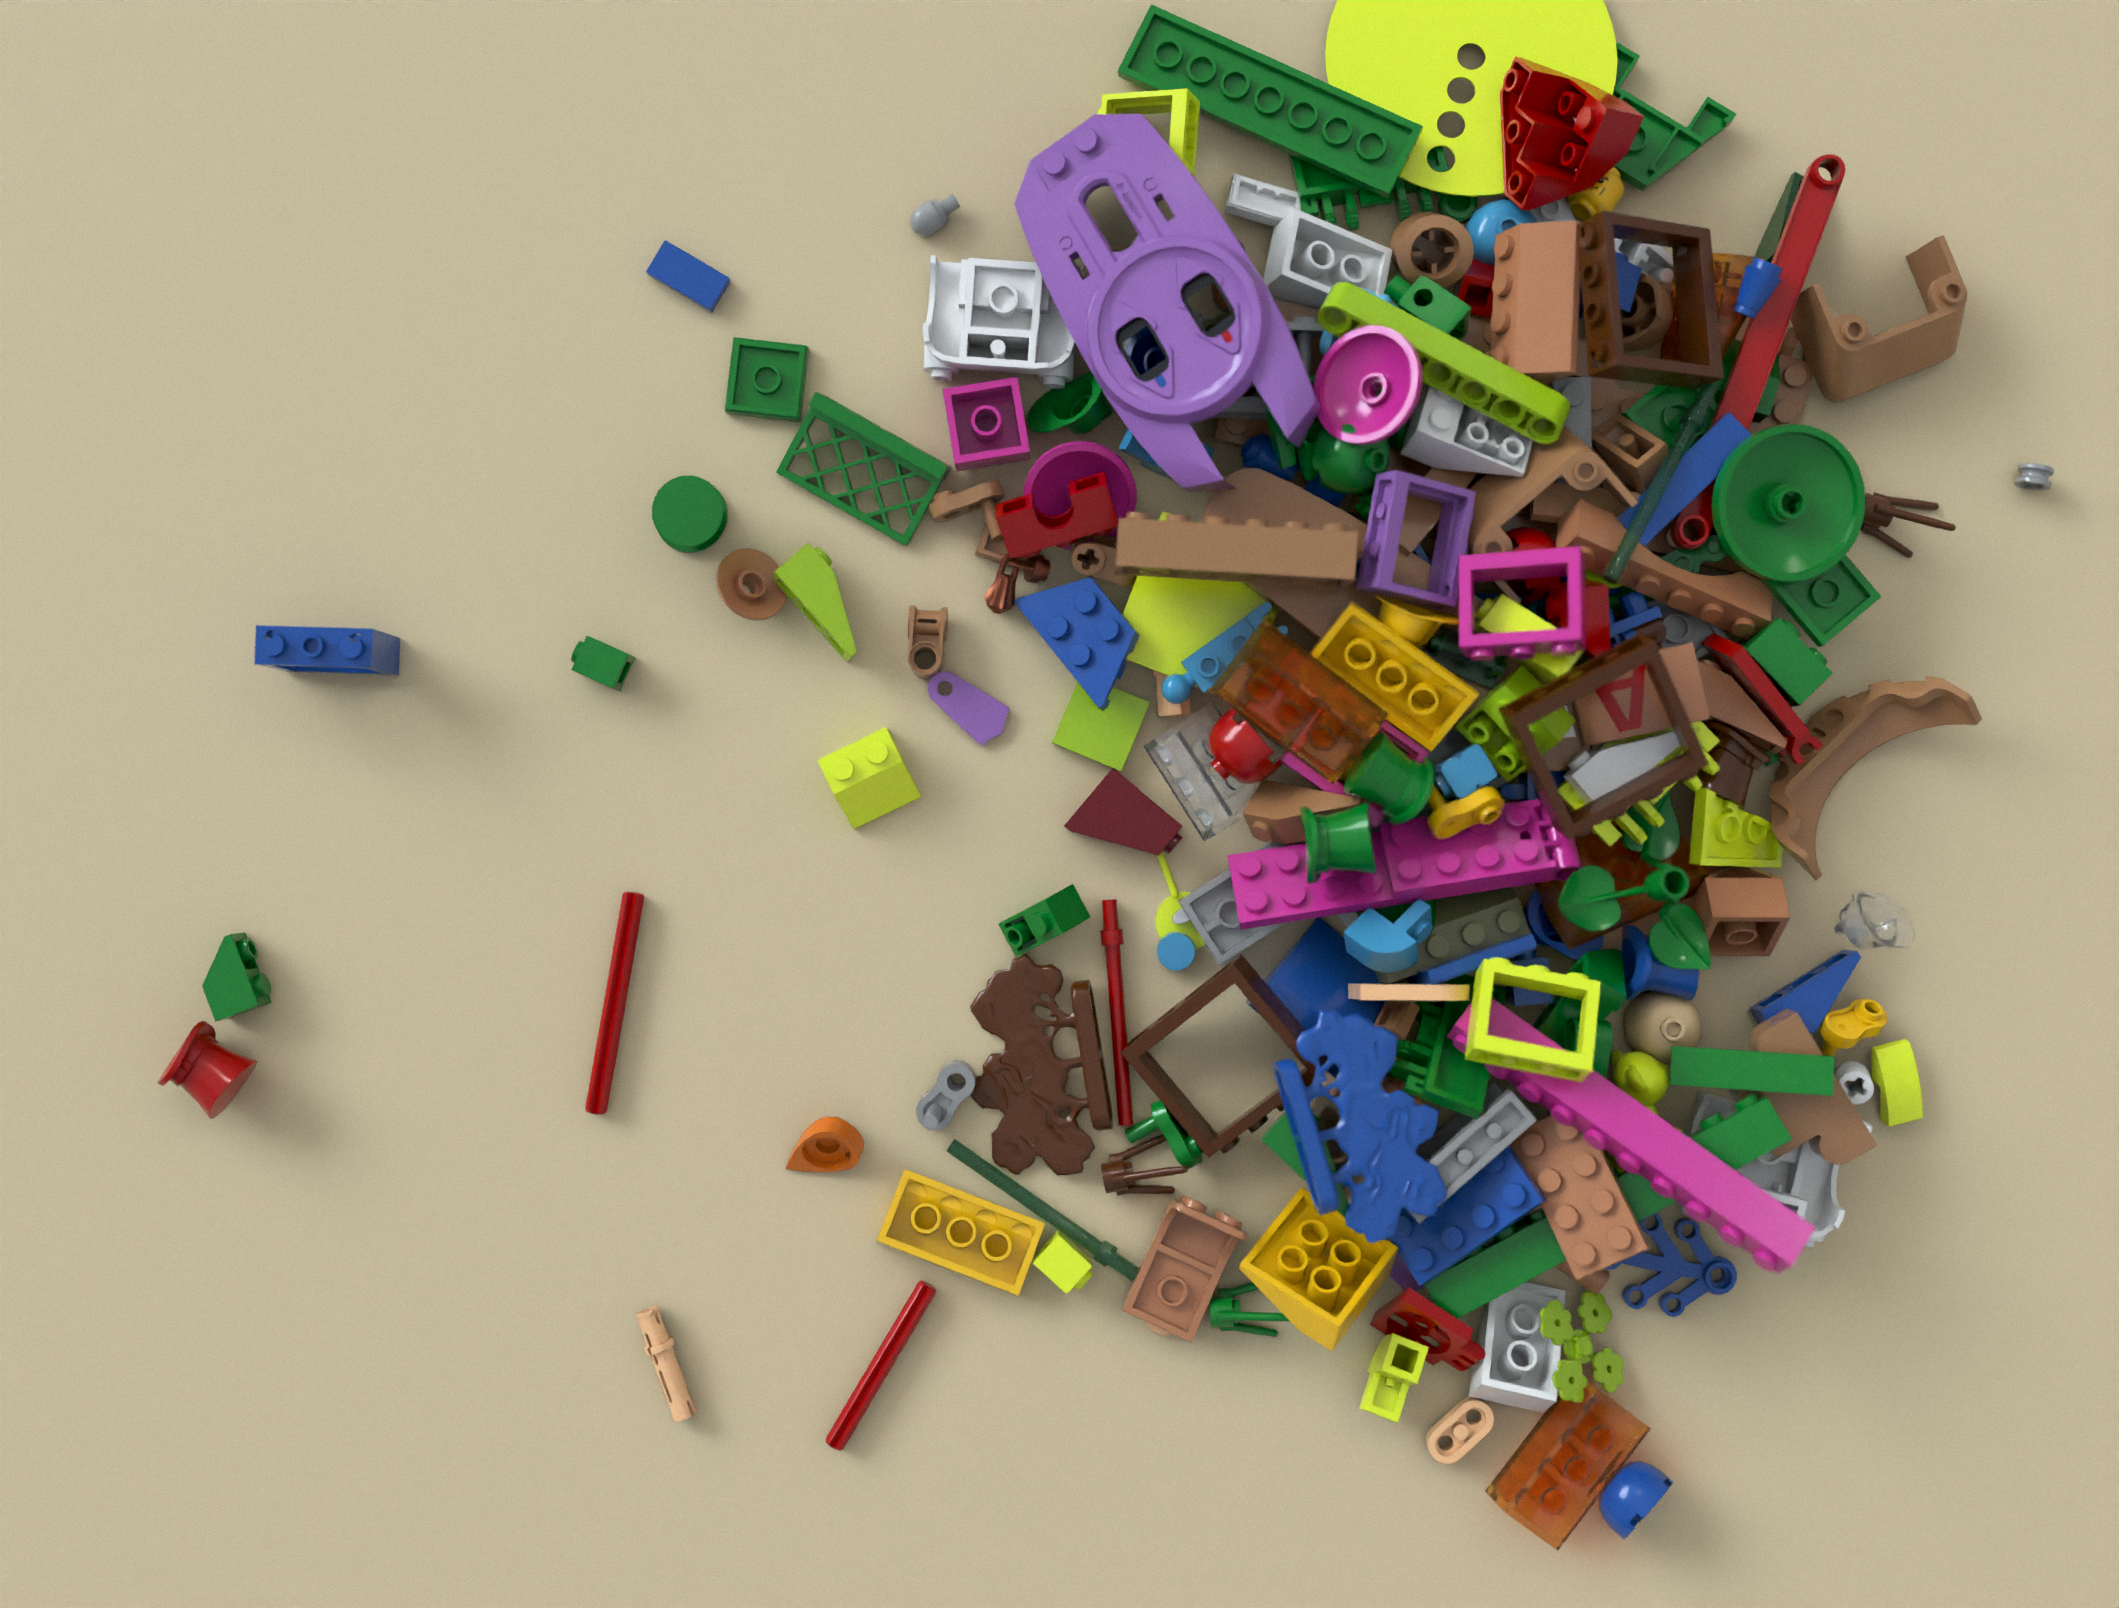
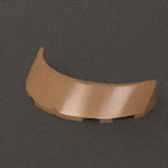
M1925 677L1926 681L1899 683L1885 680L1868 685L1870 689L1850 698L1841 696L1823 707L1810 718L1809 723L1806 725L1810 731L1809 734L1816 737L1823 746L1819 750H1815L1807 743L1803 744L1800 747V754L1805 761L1800 766L1792 762L1787 754L1784 757L1780 755L1779 760L1781 763L1776 772L1774 781L1770 780L1768 797L1770 799L1771 827L1778 843L1817 881L1822 876L1815 851L1817 824L1822 808L1837 782L1865 755L1899 736L1942 725H1977L1982 720V717L1970 694L1945 679L1937 677Z

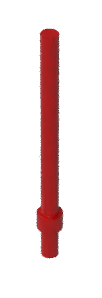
M1117 899L1102 900L1104 930H1100L1101 946H1105L1118 1126L1133 1125L1129 1062L1121 1054V1051L1127 1045L1120 945L1124 944L1123 929H1119Z

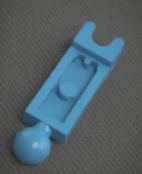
M1266 601L1183 660L1181 664L1187 672L1184 675L1172 674L1163 681L1161 686L1163 697L1173 704L1183 703L1190 697L1191 688L1194 685H1197L1201 692L1205 693L1289 633L1288 628L1280 626L1275 630L1269 631L1263 627L1262 619L1269 613L1272 607Z

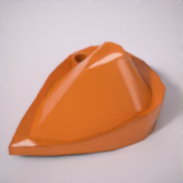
M839 1117L818 1119L803 1132L789 1156L786 1169L806 1172H838L851 1169L858 1164L864 1148V1140L854 1126Z

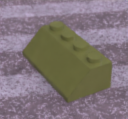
M1512 887L1436 899V921L1433 932L1426 940L1417 944L1419 961L1413 966L1398 972L1386 973L1375 971L1378 981L1392 983L1417 974L1416 971L1522 934H1531L1518 895ZM1366 910L1357 911V917H1359Z

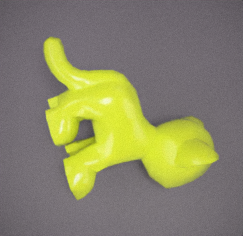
M1613 1050L1610 1061L1613 1067L1612 1077L1615 1086L1659 1116L1654 1104L1664 1097L1669 1087L1670 1069L1668 1066L1643 1052L1633 1051L1622 1054L1618 1050ZM1675 1127L1680 1132L1685 1131L1681 1128ZM1604 1150L1612 1169L1616 1168L1619 1173L1624 1171L1625 1169L1617 1163V1158Z

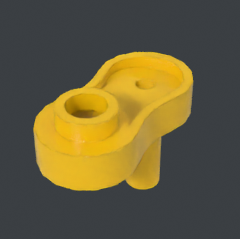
M1433 782V788L1427 802L1434 812L1428 818L1427 823L1436 838L1446 839L1470 826L1480 823L1486 825L1494 822L1500 817L1505 803L1497 789L1493 786L1481 788L1463 799L1446 803Z
M1861 998L1854 1000L1844 1009L1830 1011L1826 1014L1819 1028L1820 1034L1825 1040L1820 1048L1821 1053L1825 1056H1835L1839 1048H1852L1863 1038L1877 1036L1887 1023L1888 1017L1885 1010L1878 1002Z

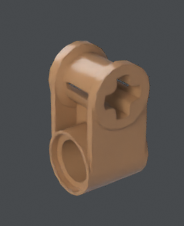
M1091 534L1078 538L1071 545L1072 565L1077 572L1083 575L1103 579L1122 587L1133 586L1137 577L1114 575L1117 537L1109 535L1096 537ZM1088 549L1094 550V551H1090L1089 554H1088V556H1087V555H1083V554H1086V552H1087Z
M914 605L909 607L908 663L913 673L919 678L931 679L935 674L942 671L948 629V607H942L940 611L918 610ZM932 652L936 656V662L933 667L924 670L916 666V658L920 653Z

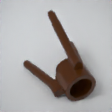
M1876 492L1873 495L1865 494V512L1860 531L1873 535L1908 558L1913 555L1911 550L1878 529L1880 526L1888 527L1893 517L1947 531H1954L1956 529L1954 524L1896 509L1895 507L1937 510L1939 508L1938 503L1890 497Z
M1163 1134L1126 1151L1110 1154V1162L1101 1164L1106 1193L1117 1192V1196L1130 1193L1172 1194L1175 1192V1188L1172 1186L1135 1185L1136 1180L1186 1173L1188 1168L1186 1166H1176L1134 1172L1132 1162L1124 1163V1160L1166 1141L1167 1139Z

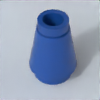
M1754 257L1751 265H1746L1733 311L1755 319L1758 312L1761 311L1781 283L1782 279L1779 277L1783 268Z

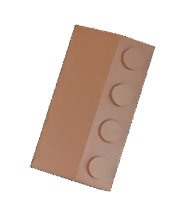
M1580 221L1520 223L1496 235L1494 245V280L1492 283L1493 308L1490 322V357L1543 385L1576 374L1580 296V262L1576 225L1581 223Z

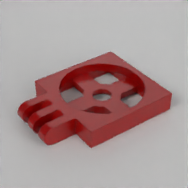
M1409 1287L1376 1311L1370 1325L1385 1335L1394 1333L1429 1347L1425 1361L1433 1366L1443 1360L1458 1371L1463 1372L1485 1357L1483 1347L1470 1339L1474 1329ZM1395 1314L1407 1322V1326L1404 1327L1390 1318V1315ZM1416 1322L1423 1323V1324H1425L1428 1328L1423 1327V1326L1417 1324ZM1420 1336H1429L1440 1344L1435 1347Z

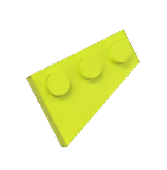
M1700 788L1695 792L1689 864L1781 868L1783 847L1778 843L1771 827L1772 823L1755 814H1749L1738 808L1739 805L1729 800L1717 797L1716 793L1708 788Z

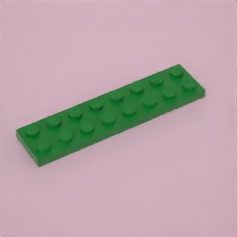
M1152 4L1118 69V76L1149 91L1188 88L1200 101V114L1389 199L1423 129L1422 125Z
M1656 385L1621 415L1664 441L1675 463L1708 432L1718 403L1704 387L1694 390ZM1847 555L1831 569L1806 580L1772 581L1760 578L1817 647L1824 646L1881 598V595Z

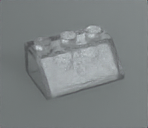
M1214 702L1174 725L1143 746L1204 842L1244 817L1242 813L1261 783L1244 784L1238 782L1232 776L1224 780L1211 766L1210 763L1215 758L1209 749V735L1212 727L1222 717Z

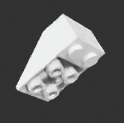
M1424 384L1413 410L1400 454L1439 469L1522 477L1526 469L1533 440L1441 391Z

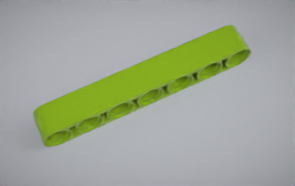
M1339 282L1334 284L1329 291L1317 316L1319 324L1327 332L1341 338L1348 332L1364 326L1377 325L1395 330L1407 338L1415 348L1421 363L1422 382L1535 442L1550 444L1559 438L1571 409L1569 401L1562 394L1354 284Z

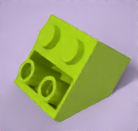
M1520 665L1497 684L1455 725V728L1472 745L1477 744L1482 747L1493 767L1508 782L1526 769L1498 709L1542 686L1523 665ZM1564 707L1528 725L1541 755H1544L1558 744L1576 721Z

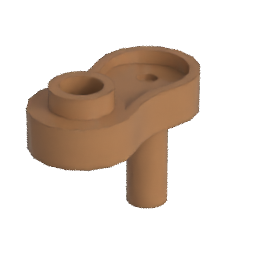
M999 481L981 483L959 493H955L953 489L946 490L933 497L934 502L929 505V510L934 522L949 521L981 509L992 540L1003 538L996 520V503L1004 498Z

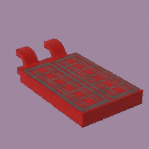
M1712 633L1701 642L1715 661L1723 668V671L1734 678L1782 736L1788 738L1785 749L1777 754L1783 757L1787 754L1792 762L1800 766L1805 761L1800 754V747L1803 744L1807 743L1815 750H1819L1823 746L1816 737L1809 734V729L1743 646L1715 633Z

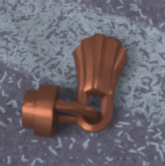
M1005 554L1000 561L996 578L984 596L986 606L992 612L998 614L1011 610L1015 605V586L1019 569L1024 570L1026 582L1037 584L1039 581L1044 582L1048 578L1050 561L1045 559L1043 554L1027 558L1026 561L1020 560L1019 556L1010 559L1009 554ZM1007 563L1013 567L1011 575L1004 573Z

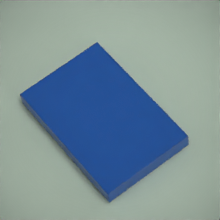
M1522 934L1416 971L1417 974L1406 979L1408 984L1436 985L1476 971L1484 959L1488 960L1495 957L1509 959L1534 950L1537 944L1533 934Z

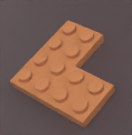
M1551 1115L1532 1124L1509 1144L1547 1200L1527 1215L1543 1208L1576 1280H1580L1650 1249L1649 1243L1604 1150L1596 1149L1587 1143L1581 1132L1572 1126H1565L1559 1123Z

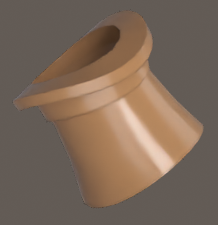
M1419 212L1405 218L1396 227L1390 240V249L1393 250L1391 260L1395 268L1412 285L1420 276L1424 275L1442 288L1448 287L1464 276L1473 260V241L1466 228L1455 219L1434 212Z

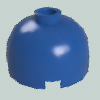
M1632 1461L1622 1466L1621 1469L1613 1464L1599 1481L1605 1486L1599 1496V1510L1610 1528L1625 1540L1635 1529L1637 1523L1645 1518L1674 1482L1661 1470L1646 1462Z

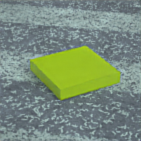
M1077 682L1052 743L1121 772L1150 702L1113 687L1108 697L1110 703L1103 711L1098 708Z

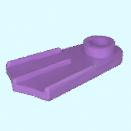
M939 672L930 679L928 683L930 698L977 743L983 745L991 738L1003 733L1009 707L951 672ZM943 681L949 682L952 685V692L948 696L940 695L937 690L939 683Z

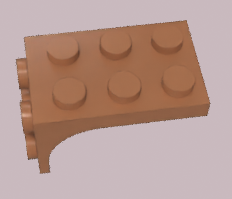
M1182 1195L1180 1201L1172 1197L1170 1198L1122 1306V1311L1192 1343L1233 1250L1241 1240H1246L1248 1234L1240 1229L1242 1222L1218 1210L1213 1217L1205 1213L1207 1206Z

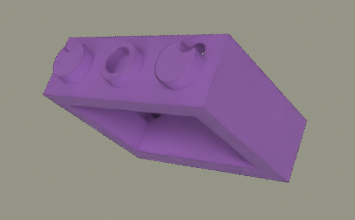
M1399 470L1376 473L1356 589L1432 608L1456 607L1459 592V556L1467 555L1468 553L1467 541L1470 524L1474 517L1472 512L1476 492ZM1407 494L1442 503L1427 591L1392 582Z

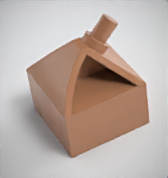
M1691 864L1706 875L1691 909L1696 912L1704 926V934L1707 935L1710 956H1770L1790 919L1782 878L1748 867Z

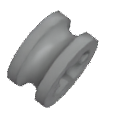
M2036 463L2018 465L2017 470L2021 473V476L2015 479L2014 484L2016 486L2029 490H2049L2051 488V482L2048 481V477L2054 474V468Z

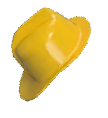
M1375 594V597L1382 601L1378 620L1415 647L1428 643L1442 623L1459 625V617L1456 615L1410 605L1395 598Z

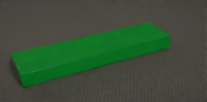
M1671 1046L1670 1085L1833 1096L1834 1056Z

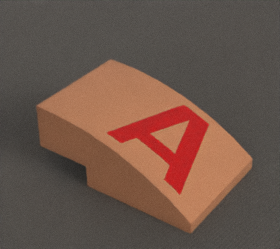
M1693 642L1659 650L1690 722L1694 723L1710 719ZM1645 664L1573 701L1583 747L1672 728Z

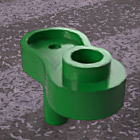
M1160 1099L1151 1103L1150 1107L1153 1116L1125 1130L1129 1142L1134 1143L1160 1129L1181 1166H1186L1190 1169L1202 1163V1154L1204 1152Z

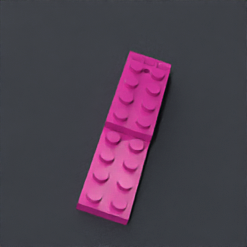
M1539 799L1504 804L1500 817L1494 822L1486 825L1480 823L1470 826L1446 839L1435 837L1427 823L1430 816L1410 819L1395 825L1390 823L1379 824V831L1371 832L1376 874L1329 870L1328 873H1321L1316 883L1308 884L1306 843L1228 855L1240 930L1363 911L1369 907L1376 909L1414 903L1418 898L1426 901L1553 880H1567L1574 871L1582 868L1575 838L1567 840L1554 829L1543 803Z

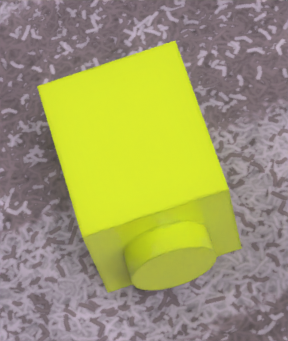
M1059 1229L1033 1256V1264L1066 1294L1073 1287L1076 1290L1081 1289L1093 1274L1089 1270L1092 1267V1259Z

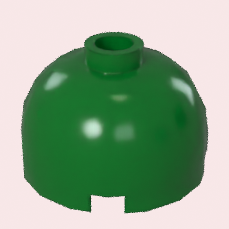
M1352 424L1342 425L1344 433L1356 432ZM1323 427L1314 444L1312 459L1314 470L1320 472V477L1323 480L1319 481L1320 484L1331 492L1341 494H1358L1371 489L1375 485L1376 473L1386 472L1390 459L1388 439L1386 438L1373 444L1356 445L1334 437Z

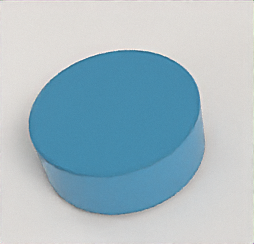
M1170 932L1159 941L1157 955L1164 967L1178 971L1187 968L1192 963L1195 956V948L1192 940L1186 934Z

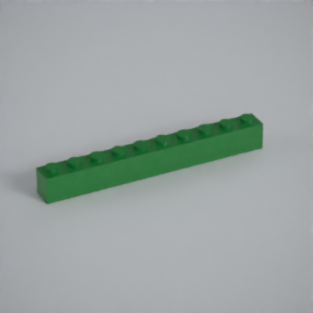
M1755 1093L1735 1102L1734 1106L1737 1110L1722 1117L1720 1112H1717L1699 1122L1702 1129L1688 1136L1685 1131H1682L1684 1135L1734 1170L1792 1140L1765 1095L1757 1098ZM1616 1168L1613 1169L1638 1222L1676 1202L1673 1198H1666L1655 1192L1650 1185L1651 1183L1638 1173L1633 1174L1626 1170L1619 1173ZM1543 1208L1528 1215L1531 1220L1530 1222L1519 1228L1514 1223L1496 1236L1497 1240L1486 1246L1482 1245L1427 1283L1425 1287L1435 1304L1458 1319L1566 1261V1257Z

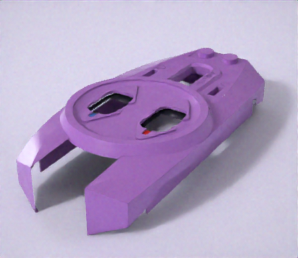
M1095 114L1032 158L1014 204L1034 259L1064 323L1096 381L1124 424L1156 463L1183 489L1189 492L1237 489L1223 480L1190 424L1208 419L1227 409L1247 391L1252 383L1255 384L1287 439L1300 448L1321 409V405L1308 378L1304 363L1286 320L1261 275L1220 212L1183 162L1142 114ZM1103 186H1110L1138 233L1135 242L1121 252H1113L1086 206L1088 197L1096 189ZM1162 199L1166 200L1175 215L1169 221L1158 205V202ZM1079 257L1090 273L1086 278L1083 277L1074 262ZM1211 282H1214L1233 314L1206 332L1187 299ZM1148 326L1166 359L1140 376L1121 343Z

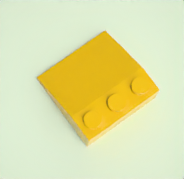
M1300 1188L1243 1259L1239 1269L1299 1331L1330 1351H1333L1391 1273L1398 1247L1386 1239L1370 1244L1366 1240L1365 1234L1356 1233L1353 1229L1346 1226V1219L1337 1210L1320 1215L1313 1204L1310 1192Z

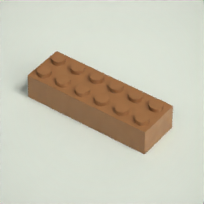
M1128 512L1127 518H1119L1114 575L1346 588L1355 580L1358 532H1349L1348 526L1343 524H1325L1324 529L1316 530L1308 529V523L1291 521L1285 522L1284 527H1269V521L1247 519L1245 520V525L1229 524V518L1206 517L1205 523L1190 522V516L1178 514L1166 515V520L1164 521L1150 520L1151 514L1143 512Z

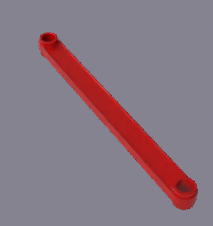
M1828 154L1818 157L1808 166L1771 262L1783 268L1779 277L1782 281L1761 311L1758 312L1756 318H1750L1708 431L1728 412L1747 430L1750 428L1845 175L1844 162L1836 155ZM1819 167L1828 170L1831 181L1821 177ZM1716 478L1676 515L1670 535L1673 543L1679 548L1685 550L1695 549L1704 544L1709 537L1714 523L1712 496ZM1685 523H1690L1696 528L1697 537L1695 541H1690L1684 536L1683 525Z

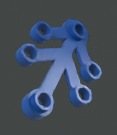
M1657 1213L1650 1215L1655 1218V1225L1652 1228H1645V1219L1638 1223L1642 1231L1650 1235L1663 1256L1641 1252L1605 1268L1612 1270L1621 1264L1659 1271L1640 1285L1629 1284L1623 1289V1301L1633 1309L1644 1307L1650 1297L1682 1276L1696 1279L1678 1293L1668 1291L1661 1295L1659 1307L1664 1313L1672 1317L1682 1314L1685 1306L1707 1292L1715 1295L1729 1292L1737 1280V1272L1734 1265L1728 1259L1712 1254L1700 1236L1698 1224L1689 1218H1680L1674 1224V1233L1682 1241L1688 1242L1699 1263L1685 1261L1664 1230L1662 1218ZM1685 1224H1691L1692 1232L1688 1236H1683L1681 1233V1228ZM1716 1268H1720L1722 1272L1720 1279L1712 1281L1711 1272ZM1634 1290H1639L1641 1293L1640 1299L1634 1303L1630 1302V1293ZM1671 1298H1676L1678 1302L1676 1308L1667 1310V1301Z

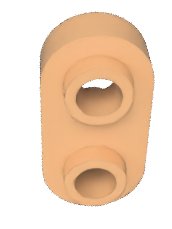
M1467 1397L1458 1402L1428 1431L1426 1447L1431 1456L1442 1464H1452L1460 1460L1491 1431L1494 1424V1415L1491 1408L1484 1400L1474 1397ZM1471 1410L1478 1411V1417L1474 1421L1466 1420V1415ZM1442 1436H1449L1451 1441L1447 1446L1442 1447L1438 1445V1441Z

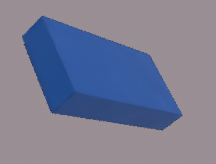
M666 240L646 270L650 277L711 313L731 282L729 277Z

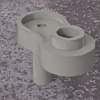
M959 1060L947 1063L942 1068L936 1084L921 1097L916 1108V1115L919 1122L926 1129L940 1130L948 1126L958 1105L972 1093L976 1084V1074L968 1063ZM959 1073L965 1078V1081L961 1084H956L953 1082L951 1075Z

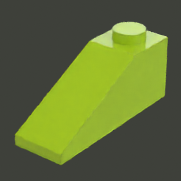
M807 543L775 570L771 579L842 658L848 662L857 651L835 573L830 567L832 561L820 547L817 546L814 549Z

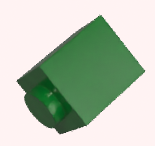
M587 635L584 642H578L572 653L571 661L574 662L571 670L620 691L636 657Z

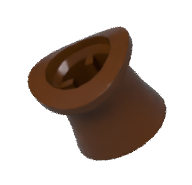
M1716 722L1705 723L1704 725L1720 740L1707 752L1720 769L1714 775H1710L1702 769L1698 770L1697 776L1701 780V788H1708L1715 792L1717 797L1729 800L1739 805L1738 808L1744 810L1753 771H1759L1762 762L1768 764L1771 756L1729 727Z

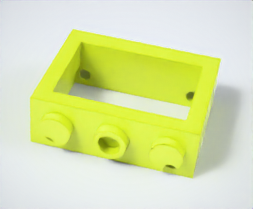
M1504 958L1484 959L1475 972L1465 1060L1582 1083L1592 1072L1601 982L1589 980L1588 976L1581 973H1567L1564 975L1550 972L1549 968L1540 965L1523 967L1513 965L1511 961ZM1493 983L1582 1000L1577 1053L1487 1035Z

